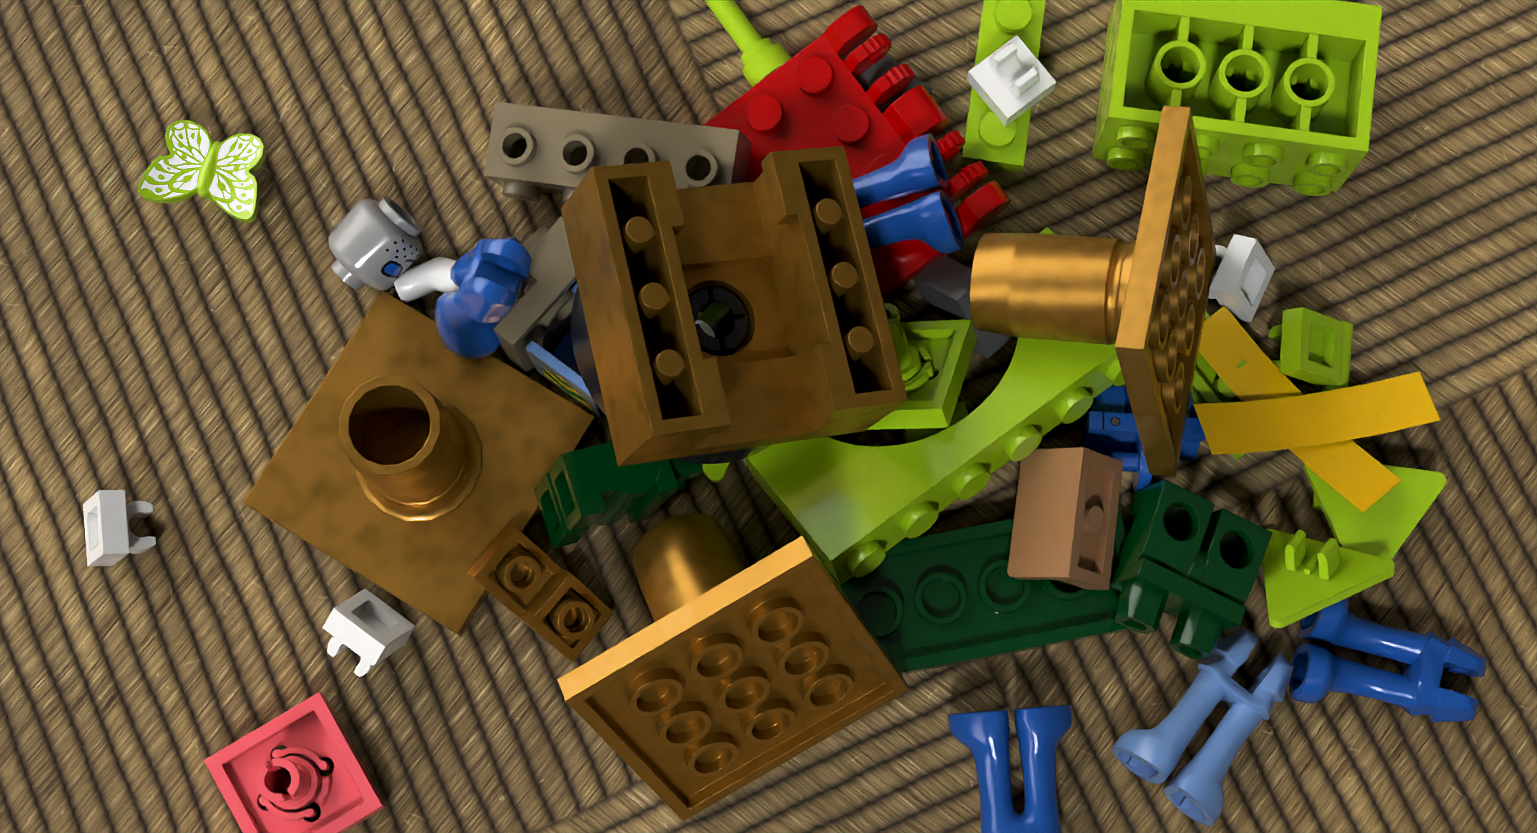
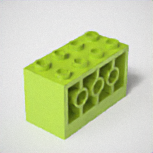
M1116 0L1108 21L1092 159L1107 160L1108 166L1124 171H1135L1142 169L1144 166H1151L1163 106L1191 107L1203 177L1206 174L1231 177L1233 184L1249 188L1264 187L1269 183L1293 186V190L1296 193L1307 196H1324L1330 194L1331 191L1337 192L1369 150L1382 6L1339 0Z

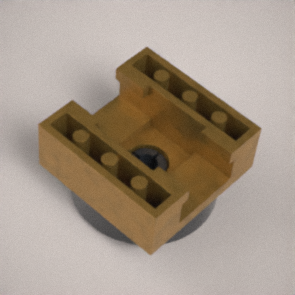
M844 146L770 152L761 162L763 173L755 182L680 189L676 188L670 160L591 167L562 206L561 212L578 284L571 314V338L574 356L585 386L596 404L607 416L618 466L667 459L699 464L737 461L755 455L772 444L863 432L908 401ZM700 320L708 324L713 330L715 337L707 335L701 329L700 324H695V321Z

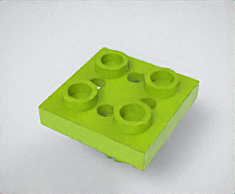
M884 303L908 401L867 430L949 428L977 342L972 319L901 322L896 306Z

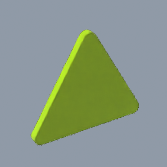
M1303 463L1302 468L1338 545L1390 560L1393 559L1447 483L1445 475L1441 472L1384 465L1402 481L1362 513Z
M1266 529L1272 532V536L1262 560L1269 624L1274 628L1288 626L1395 575V563L1392 560L1340 547L1334 538H1329L1324 543L1305 538L1306 533L1303 530H1298L1293 535L1274 529Z

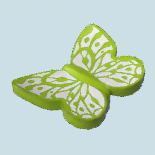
M178 120L170 124L165 132L166 146L170 154L159 156L152 161L139 182L138 193L146 201L157 204L180 202L198 193L205 200L215 202L232 218L245 223L253 222L259 210L260 185L252 174L263 164L267 153L262 140L253 134L239 133L228 137L223 142L213 141L207 130L190 120Z

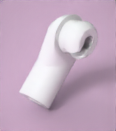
M436 257L409 268L394 282L401 301L406 304L435 291L457 293L459 287L450 279V269L456 260L447 257Z

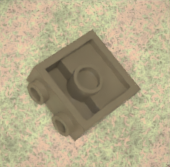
M562 216L550 229L543 226L536 230L524 244L525 249L532 257L528 277L524 278L529 290L526 293L521 290L517 303L506 317H502V320L493 329L509 360L527 375L535 368L525 350L529 342L532 340L550 352L571 328V314L574 301L571 289L577 280Z

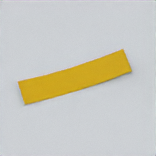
M1223 306L1204 321L1199 353L1242 402L1304 395L1285 374L1279 372V368L1259 348L1226 306ZM1244 358L1247 363L1237 369V366ZM1353 440L1289 449L1318 477L1362 513L1402 481Z
M1420 371L1368 384L1306 395L1245 402L1193 404L1212 455L1267 452L1324 445L1385 434L1441 420Z

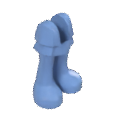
M1244 626L1220 640L1212 653L1213 655L1198 664L1199 673L1184 696L1165 719L1152 729H1129L1118 738L1111 748L1115 757L1138 777L1150 783H1163L1177 766L1184 750L1215 706L1221 702L1229 708L1203 747L1172 778L1164 789L1165 796L1176 808L1189 818L1206 826H1213L1224 808L1222 783L1231 763L1263 719H1270L1274 702H1283L1294 669V665L1284 655L1278 653L1257 674L1255 681L1248 690L1231 678L1232 675L1246 661L1260 637Z

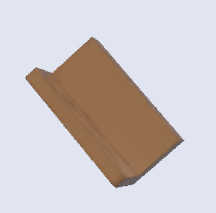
M1085 447L1035 449L1029 456L1021 460L1007 569L1008 575L1020 580H1058L1087 590H1109L1123 462Z

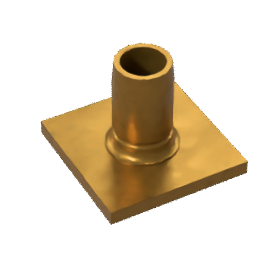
M1163 106L1136 240L1125 243L1122 239L1040 233L983 234L974 255L970 284L971 315L973 324L978 331L1022 338L1111 345L1116 342L1115 349L1149 474L1176 477L1209 297V288L1216 258V246L1191 107Z
M382 290L243 503L461 637L489 594L467 572L508 524L517 527L526 535L541 511L534 488L544 475L549 473L548 470L561 454L581 448L597 421L593 415L492 355L481 359H466L457 356L446 348L437 331L435 321Z
M697 513L676 515L658 523L643 535L634 549L632 562L641 591L655 622L557 679L565 701L682 821L694 816L910 690L898 667L803 535L745 569L736 548L722 525L711 516Z

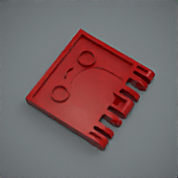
M857 5L833 21L820 37L702 126L740 130L750 140L752 146L746 178L747 183L755 182L763 173L761 162L770 152L844 146L851 177L855 179L892 163L899 158L909 141L929 133L934 137L949 123V118L924 85H918L910 89L891 103L883 114L878 108L908 86L912 79L915 78V73L908 64H900L887 71L865 92L856 78L883 59L887 52L890 51L889 49L892 48V43L883 33L872 36L877 30L878 25L863 5ZM848 55V57L843 62L841 59ZM957 130L951 131L937 141L944 163L955 157L965 145V139ZM981 161L969 164L948 180V187L942 189V191L949 196L954 204L982 183L989 175V171ZM995 180L979 188L963 200L955 209L964 240L999 215L1011 203V200ZM912 193L906 197L870 205L860 209L862 220L900 207L930 193ZM921 240L901 241L871 250L882 299L884 300L921 270L945 254L939 253Z

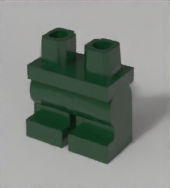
M613 442L561 454L548 470L549 473H546L534 488L553 549L577 543L587 533L590 526L594 524L599 526L612 525L620 521L626 514L630 523L648 519L669 497L679 495L685 489V480L698 477L703 472V465L667 459L618 466Z
M1162 480L1136 491L1129 515L1134 517V522L1121 549L1120 566L1114 568L1109 585L1121 591L1115 622L1134 632L1149 634L1157 631L1162 614L1165 612L1177 618L1169 643L1172 650L1191 659H1202L1212 655L1223 630L1241 625L1246 607L1243 605L1252 590L1272 532L1224 508L1212 512L1215 506L1214 503L1167 480Z

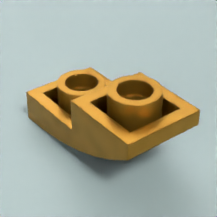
M510 524L505 527L467 572L471 578L571 662L578 658L614 614L607 605L573 574L562 569L517 527Z

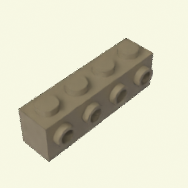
M495 102L484 176L502 186V195L525 201H539L541 192L563 195L562 203L564 204L591 167L670 160L677 189L746 183L752 143L740 130Z

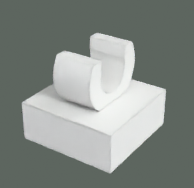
M1015 36L969 70L967 75V82L1005 127L1053 92L1056 85L1055 79L1018 36Z
M1234 234L1228 248L1215 245L1216 258L1214 265L1219 268L1215 276L1212 277L1208 298L1216 299L1221 307L1226 306L1236 319L1252 322L1275 267L1257 239Z
M99 490L83 504L87 567L113 566L129 553H143L156 544V537H138L129 528L130 518L149 516L153 513V504L146 501H134L126 505L125 490Z
M366 588L333 608L323 626V629L333 635L328 643L327 653L335 657L348 647L361 657L360 663L354 671L359 677L371 671L382 660L403 647L415 628L414 624Z

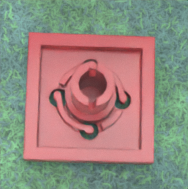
M320 692L204 760L243 833H344L387 807L325 694ZM281 746H285V747H286V749H283V750H280V749H277V748H278V747H281ZM326 757L331 758L334 763L333 772L328 776L320 775L317 767L325 771L330 768L328 762L322 759ZM311 803L318 804L321 809L319 819L314 822H310L305 818L314 817L317 813L312 808L305 810ZM261 805L266 806L268 811L264 810Z

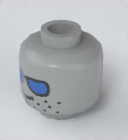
M383 197L380 202L373 199L360 200L332 230L328 237L329 248L337 259L331 265V268L340 279L355 290L360 291L365 284L380 291L388 290L394 286V282L421 256L422 244L418 235L421 233L422 227L403 207L388 197Z

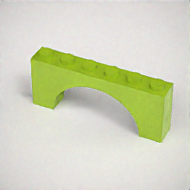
M1048 227L1040 232V234H1054ZM1018 337L1010 365L992 393L962 420L937 434L921 440L892 446L871 447L853 445L829 437L772 444L763 451L744 459L753 478L800 536L803 535L831 575L842 585L853 576L862 577L872 572L884 560L886 551L905 537L912 539L922 535L935 523L938 513L958 498L966 500L975 496L986 486L991 474L1008 461L1018 462L1029 456L1041 443L1042 436L1061 422L1070 424L1079 419L1091 407L1094 398L1113 384L1115 386L1124 385L1125 382L1115 349L1116 342L1111 345Z

